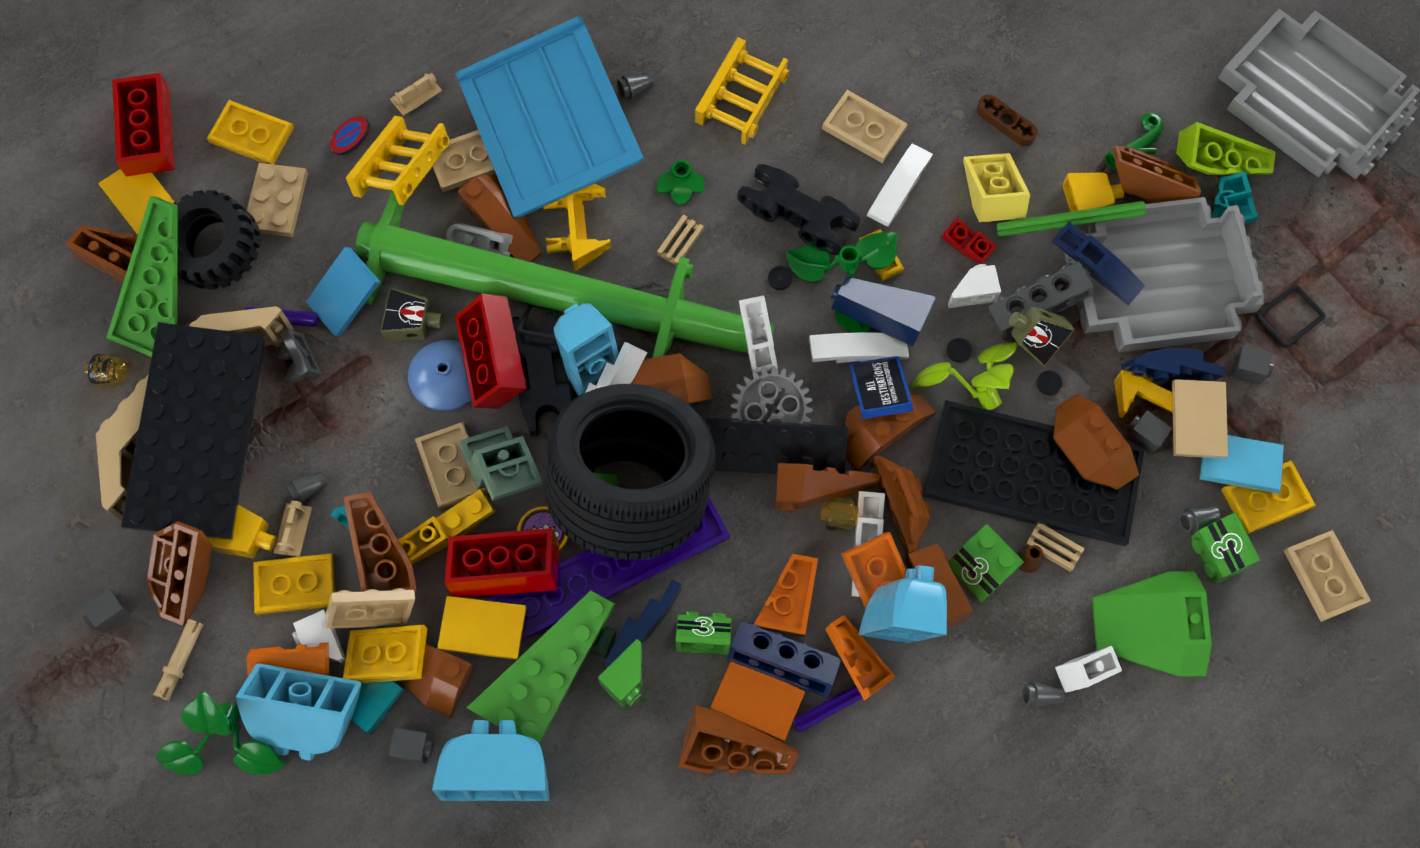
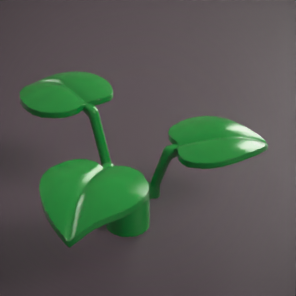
M879 232L867 235L857 242L856 247L851 245L843 247L840 250L839 256L836 255L830 265L829 253L815 249L810 245L788 250V264L799 279L809 283L821 281L824 278L825 270H831L837 263H839L841 270L849 273L850 278H854V271L857 270L859 262L863 263L866 261L870 268L877 270L889 267L896 258L898 234L897 232ZM835 311V319L843 329L851 333H867L871 329L870 326Z
M204 690L188 703L181 713V719L188 728L199 733L207 731L199 745L192 750L186 742L173 741L163 745L156 755V760L170 771L181 775H194L201 771L204 764L203 759L197 753L201 751L212 734L227 736L233 732L234 750L237 751L233 757V762L241 770L254 775H266L278 771L286 763L280 759L270 746L256 740L246 741L240 746L239 730L241 727L237 725L240 717L238 706L226 702L219 707Z

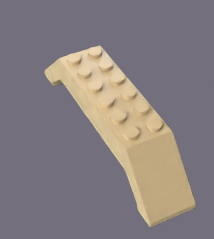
M277 306L201 315L189 325L199 328L262 335L266 338L264 346L274 345L277 348L283 343L280 334L287 329L294 330L283 311ZM148 375L137 383L131 395L120 402L115 413L101 424L99 431L96 433L102 507L120 521L123 518Z

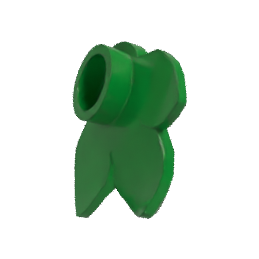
M678 160L672 164L670 171L660 175L657 182V193L671 192L673 201L683 206L690 200L692 192H704V180L701 175L694 172L690 163L685 160ZM684 171L686 174L679 175L678 172Z

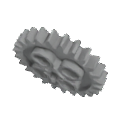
M772 366L770 373H767L765 367H762L760 375L752 370L753 378L751 380L744 376L743 379L746 384L744 386L741 384L736 385L740 390V394L732 393V397L737 399V402L731 403L730 407L737 409V411L731 414V418L760 421L768 411L766 404H773L779 391L784 388L785 392L775 403L777 411H770L765 421L770 422L772 419H779L784 423L802 424L803 421L811 422L806 413L812 412L813 409L806 406V404L813 400L811 397H804L809 389L807 387L800 389L803 383L802 379L793 381L796 375L794 372L787 377L785 368H782L778 374L775 366ZM767 383L773 384L774 393L771 396H763L761 394L763 385ZM788 397H792L796 401L795 407L791 410H785L782 407L783 401ZM751 405H758L761 409L760 414L755 418L747 415V410Z

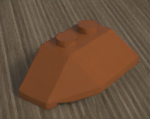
M1115 146L1113 148L1122 190L1127 194L1142 197L1150 203L1192 199L1199 197L1201 194L1198 179L1192 175H1187L1176 166L1128 146Z
M680 353L643 360L631 384H641L664 390L685 401L687 404L712 399L708 374Z
M909 391L913 403V411L867 419H862L859 405L847 412L845 426H848L846 458L856 470L863 467L874 456L884 452L936 414V411L921 393Z
M1076 394L1056 407L1053 439L1084 480L1110 486L1118 490L1139 476L1130 445L1099 405Z
M874 456L871 466L874 474H880L879 487L881 492L885 493V503L907 557L909 553L915 552L932 515L928 502L923 501L921 496L922 485L918 478H914L911 470L882 456Z
M178 521L154 534L147 582L153 599L159 607L157 609L159 616L184 626L205 592L213 545L201 530Z

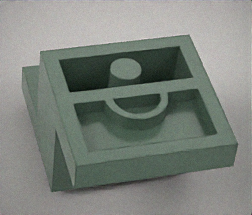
M508 426L469 437L459 442L460 449L477 489L487 487L492 501L541 486L543 481L524 437L520 436L513 439Z

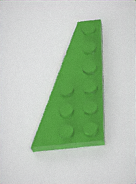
M150 196L106 337L152 357L158 322L177 325L178 205L156 196Z
M594 591L588 592L481 693L467 709L498 727L499 722L502 720H513L517 734L533 738L540 744L616 603Z

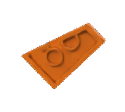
M797 554L791 555L763 609L755 620V625L765 630L805 637L818 558Z
M845 615L825 628L864 701L896 677L867 641L858 635L859 632Z
M329 642L320 643L318 647H307L304 644L297 645L295 649H283L281 647L250 649L246 656L247 676H249L254 666L259 663L329 676Z

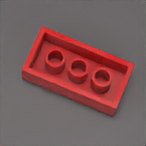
M161 73L113 79L116 163L125 176L175 170L170 88Z
M481 294L455 315L473 408L499 409L527 389L526 380L522 370L521 356L518 351L516 333L507 297Z
M553 528L449 537L445 585L451 596L467 598L557 590L559 542Z

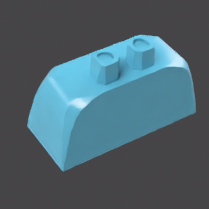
M582 303L579 306L574 304L566 309L564 315L558 319L554 326V334L568 380L576 395L581 396L585 394L589 383L597 385L607 362L612 365L616 362L619 352L612 324L594 306L589 303Z
M918 565L915 566V569H906L905 578L878 587L867 604L858 635L901 643H912L947 635L946 590L943 584L933 582L934 568Z
M259 663L254 666L236 695V702L242 722L252 738L268 746H273V750L278 755L284 756L289 754L290 750L299 751L301 759L311 761L315 754L329 752L340 745L355 712L361 682Z
M474 720L471 734L452 738L443 747L432 791L441 801L550 800L547 771L541 746L535 739L517 734L513 720L500 721L499 734H489V721Z

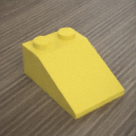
M1010 153L963 158L972 207L979 222L1026 218L1030 193Z

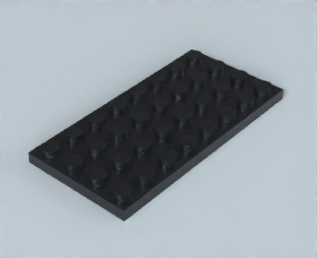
M158 322L121 523L123 529L158 532L178 521L201 530L207 538L233 540L265 336Z
M945 400L923 497L1036 525L1039 523L1049 528L1126 547L1129 544L1145 448L1130 445L1139 476L1116 490L1110 486L1100 485L1083 479L1053 439L1054 426Z

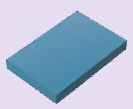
M344 247L306 303L317 313L318 317L334 336H341L380 284V281L350 247Z

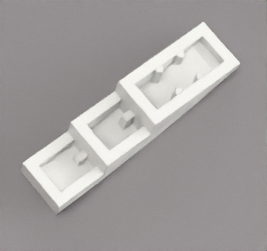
M911 144L880 191L867 216L888 227L906 202L909 193L918 182L921 173L930 162L933 154Z
M764 295L739 300L751 370L760 375L762 367H765L767 373H770L772 366H775L778 373ZM770 383L763 385L761 388L762 395L774 393V385Z
M859 332L809 335L812 362L836 360V363L865 362L899 356L900 360L909 359L907 344L885 333Z
M624 342L615 364L612 365L607 362L597 385L589 383L586 392L608 385L631 384L647 352Z
M858 491L854 547L883 534L885 493ZM852 580L851 596L860 597Z

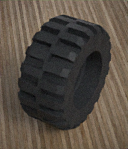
M202 190L194 191L192 196L186 194L181 197L179 203H173L178 205L177 276L195 287L201 289L206 287L209 290L218 289V285L225 288L231 285V281L235 280L237 282L242 279V274L245 271L249 272L252 268L250 265L252 260L256 261L259 254L256 252V248H260L261 239L257 237L260 231L259 227L255 224L254 217L229 195L223 192L218 193L216 190H207L206 193ZM223 222L225 234L220 246L213 253L205 257L195 258L194 243L198 234L205 227L213 223Z

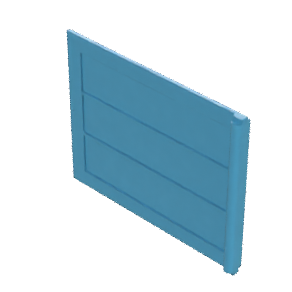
M581 15L455 73L514 218H520L644 160Z

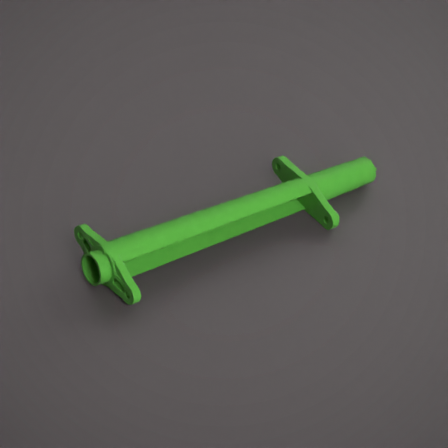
M391 191L380 221L377 224L365 221L357 235L355 253L366 258L368 262L367 267L380 281V284L368 298L366 304H374L386 272H392L483 294L505 296L509 300L564 312L574 304L579 306L582 303H589L610 323L657 333L658 337L652 358L666 356L675 338L748 354L741 315L684 300L686 279H691L694 265L690 264V259L679 258L669 296L665 298L399 228L405 203L404 205H399L393 191ZM770 323L773 338L775 327Z

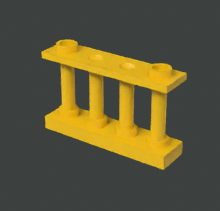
M737 37L695 109V122L703 126L708 118L717 119L741 130V143L746 145L749 138H754L758 130L757 124L780 83H785L790 72L787 69L788 59L783 58L779 67H775L749 55L748 51H746V40ZM745 63L772 75L773 78L767 86L738 73V65ZM735 81L763 95L758 104L727 91V84ZM724 99L752 112L746 123L716 109L717 101Z
M394 116L346 176L353 196L362 198L370 187L393 191L398 204L404 205L450 143L444 124L439 123L431 134L409 131L403 117ZM406 140L424 143L420 149L402 147ZM395 155L412 158L408 165L390 162ZM382 171L400 174L395 181L377 178Z

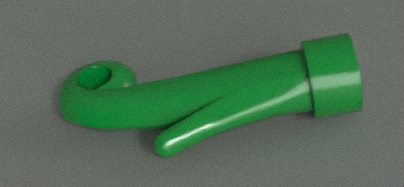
M1146 113L1141 117V124L1149 132L1124 146L1146 154L1157 153L1156 148L1147 147L1161 135L1163 122L1159 115ZM1113 150L1105 155V162L1109 168L1117 170Z

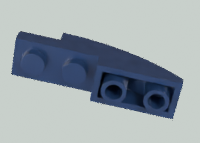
M1069 221L1052 240L1054 245L1076 262H1080L1081 266L1090 272L1092 278L1128 306L1145 287L1139 278L1111 251L1090 234L1088 236Z
M1169 348L1143 354L1122 364L1121 370L1131 372L1133 376L1152 377L1156 382H1167L1175 376L1179 378H1193L1198 381H1214L1224 377L1225 367L1204 362L1203 351Z

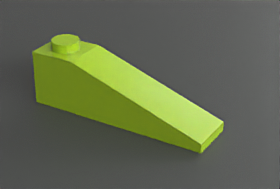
M1196 122L1179 132L1176 153L1189 168L1208 175H1233L1244 171L1246 175H1270L1274 171L1276 151Z

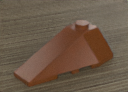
M496 174L476 176L457 190L461 204L484 229L513 235L512 243L509 244L508 249L511 257L533 262L542 255L525 215L520 218H514Z
M778 463L775 478V508H781V511L793 512L796 509L875 488L879 484L880 474L859 471H847L844 474H839L836 468L827 467L825 470L815 471L813 470V465Z
M371 491L344 496L343 499L361 592L369 589L391 591L397 588L414 590L416 592L417 586L413 565Z
M426 644L422 678L400 680V682L426 707L451 718L475 668L465 660Z
M695 705L686 727L678 767L703 774H713V770H729V774H738V770H754L756 774H790L798 758L799 750L720 711Z

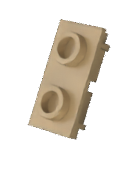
M426 73L423 78L399 93H394L395 96L390 98V100L399 112L405 116L441 93L442 89L437 85L435 76L432 73Z
M291 501V504L286 503L274 549L275 554L300 557L312 507L302 506V503L298 501Z

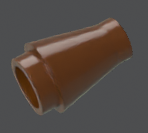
M1032 545L1018 551L1017 555L1024 561L1019 567L1020 570L1032 573L1039 569L1043 551L1039 546Z

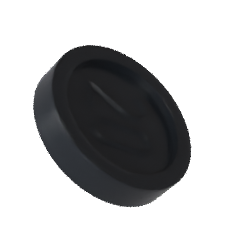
M776 266L768 274V282L776 290H784L792 283V273L787 267Z
M955 338L949 342L947 355L952 361L962 363L971 356L972 347L967 340Z
M1044 371L1037 379V388L1045 395H1055L1062 387V378L1054 371Z

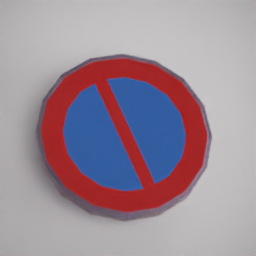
M355 116L342 123L330 139V150L338 156L358 150V147L369 133L370 124L368 120L362 116Z

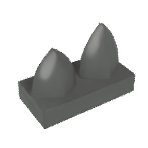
M290 329L281 333L280 335L284 342L278 350L277 358L293 360V363L284 375L283 382L294 383L305 378L315 380L320 377L322 373L303 333Z

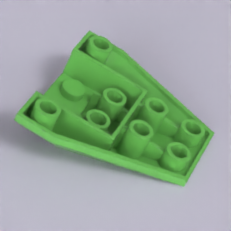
M1195 571L1166 572L1092 598L1096 651L1112 646L1117 658L1173 676H1206L1212 642L1206 591Z

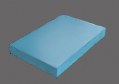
M1227 435V458L1201 457L1200 480L1276 494L1281 490L1284 445Z

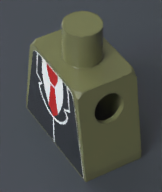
M389 288L380 331L385 341L424 340L428 327H442L443 314L431 312V305L427 298Z
M1035 306L1031 307L1025 315L1015 312L1009 319V324L1014 327L1012 336L1016 342L1044 367L1075 330L1065 317Z

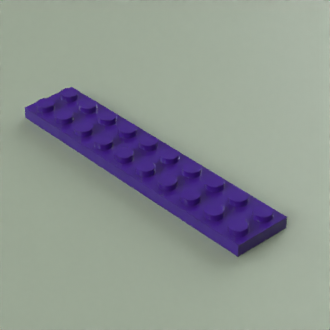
M708 496L705 514L700 525L685 542L672 551L647 559L624 560L614 559L613 557L608 558L607 556L585 550L558 564L557 590L493 595L484 601L526 605L522 642L554 626L588 592L594 591L609 599L730 539V535Z

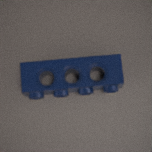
M740 621L727 657L728 661L828 698L841 662V658L834 656L830 652H822L809 647L806 643L793 641L779 633H772L759 628L753 623H745L743 621ZM780 655H784L789 659L782 658Z

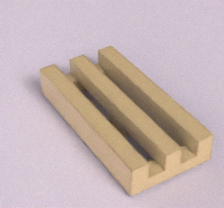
M683 214L658 249L657 255L677 266L679 258L686 256L703 232L704 226L701 224L697 225L696 221L692 219L690 221ZM684 225H686V228L683 230V232L681 233V235L678 237V239L676 240V242L673 244V246L671 247V249H670V250L668 251V253L666 254L665 252L667 251V249L669 248V246L672 244V242L674 241V239L676 238V236L679 234V232L681 231V229L684 227ZM691 229L695 230L677 257L673 258L672 256Z
M1039 523L1025 544L1027 547L1032 545L1039 546L1043 551L1042 556L1070 572L1074 569L1076 562L1085 549ZM1038 532H1041L1042 534L1046 535L1047 537L1053 539L1054 541L1060 543L1061 545L1065 546L1066 548L1072 550L1073 552H1075V554L1072 553V552H1070L1069 550L1063 548L1062 546L1058 545L1057 543L1051 541L1050 539L1046 538L1045 536L1039 534ZM1037 539L1043 544L1049 546V548L1068 557L1069 559H1071V561H1066L1065 559L1059 557L1053 552L1035 543L1034 540Z

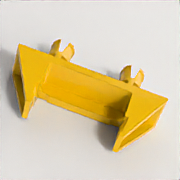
M592 184L544 206V210L566 208L568 210L570 227L568 237L546 238L548 254L564 251L572 253L574 271L584 267L611 248L610 239L602 241L587 239L585 212L582 202L598 197L606 198L605 188L597 184Z
M1121 370L1114 380L1120 418H1123L1127 413L1130 404L1134 402L1135 395L1173 413L1172 392L1152 383V377L1133 376L1131 372Z

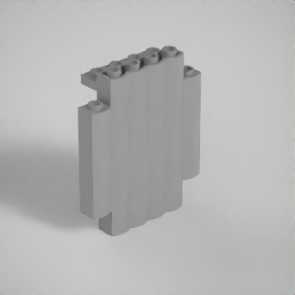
M1278 9L1224 67L1218 79L1239 93L1232 100L1227 110L1318 178L1323 172L1328 175L1336 165L1354 179L1360 174L1366 176L1374 166L1371 161L1374 158L1379 161L1388 150L1384 146L1387 143L1392 146L1401 135L1398 130L1400 128L1405 130L1415 119L1411 116L1417 109L1414 106L1417 102L1414 97L1420 91L1419 88L1412 84L1405 94L1400 96L1399 93L1404 88L1401 83L1407 75L1317 11H1314L1301 25Z
M1205 197L1145 204L1146 214L1144 216L1087 224L1088 233L1121 260L1145 285L1128 306L1092 278L1090 272L1083 267L1093 285L1094 292L1093 296L1076 303L1083 332L1087 334L1113 330L1115 345L1119 353L1235 338L1242 327L1241 318L1237 315L1257 312L1264 304L1263 284L1258 279L1257 262L1252 257L1251 241L1249 236H1246L1245 219L1243 214H1240L1238 205L1228 206L1220 218L1211 219V208L1207 206ZM1065 253V259L1067 264L1077 263L1074 259H1072Z

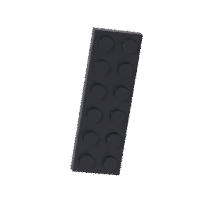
M703 418L710 429L715 445L716 461L714 470L776 474L778 463L813 465V470L815 471L825 470L827 467L836 468L839 474L845 473L848 426Z

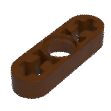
M984 95L980 98L977 106V113L980 117L1021 146H1030L1034 143L1038 130L1033 123L993 95ZM989 104L992 105V108H984V106H988ZM1009 116L1012 118L1013 123L1006 125L1001 121V117ZM1026 131L1030 133V135H1026L1025 137L1022 135V133H1026Z

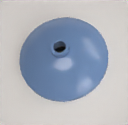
M435 341L423 347L414 356L408 370V383L414 397L422 405L435 411L447 412L460 409L472 401L461 343L459 341ZM443 366L448 367L445 372L439 371Z

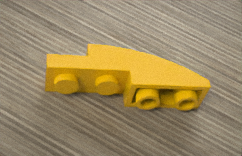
M479 489L439 517H431L400 538L399 542L411 563L414 564L447 547L449 537L464 536L478 528L477 524L495 513L496 510L484 490Z

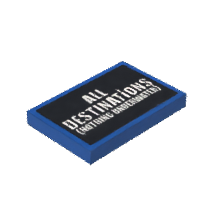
M899 356L849 364L862 419L913 411V403Z

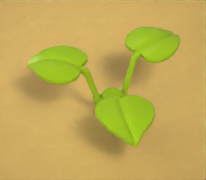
M1015 341L996 344L980 353L978 360L980 363H987V372L985 371L971 380L972 386L976 387V390L954 368H951V364L948 362L937 363L923 369L914 378L911 390L915 387L938 384L951 374L968 389L973 398L978 397L983 409L992 410L1002 403L996 388L1009 389L1010 379L1014 372L1011 364H1000L993 367L992 365L994 362H1002L1009 358L1016 351L1018 343Z

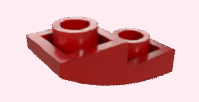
M958 217L940 236L958 252L978 264H983L997 247L980 231L975 233Z

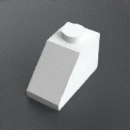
M979 264L971 268L952 293L948 307L955 308L990 303L998 299L1001 289L995 265Z
M324 610L293 623L296 631L292 634L297 645L306 644L307 647H318L320 643L329 642V660L342 665L345 664L346 656L335 628H325L326 612Z
M1112 646L1072 659L1055 667L1065 693L1089 687L1122 671Z

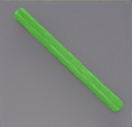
M1140 201L1001 222L997 224V232L999 237L1063 228L1068 221L1074 226L1139 217L1146 214L1145 203Z

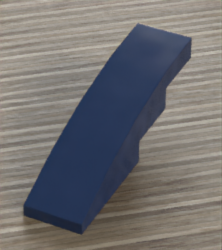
M672 579L660 602L650 598L639 621L628 617L604 663L605 669L636 639L642 644L653 633L681 592V583Z

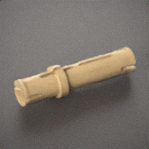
M187 619L167 666H164L162 669L163 675L156 691L153 693L154 696L170 701L178 680L183 678L184 673L182 671L200 631L204 627L203 624H197L194 620Z

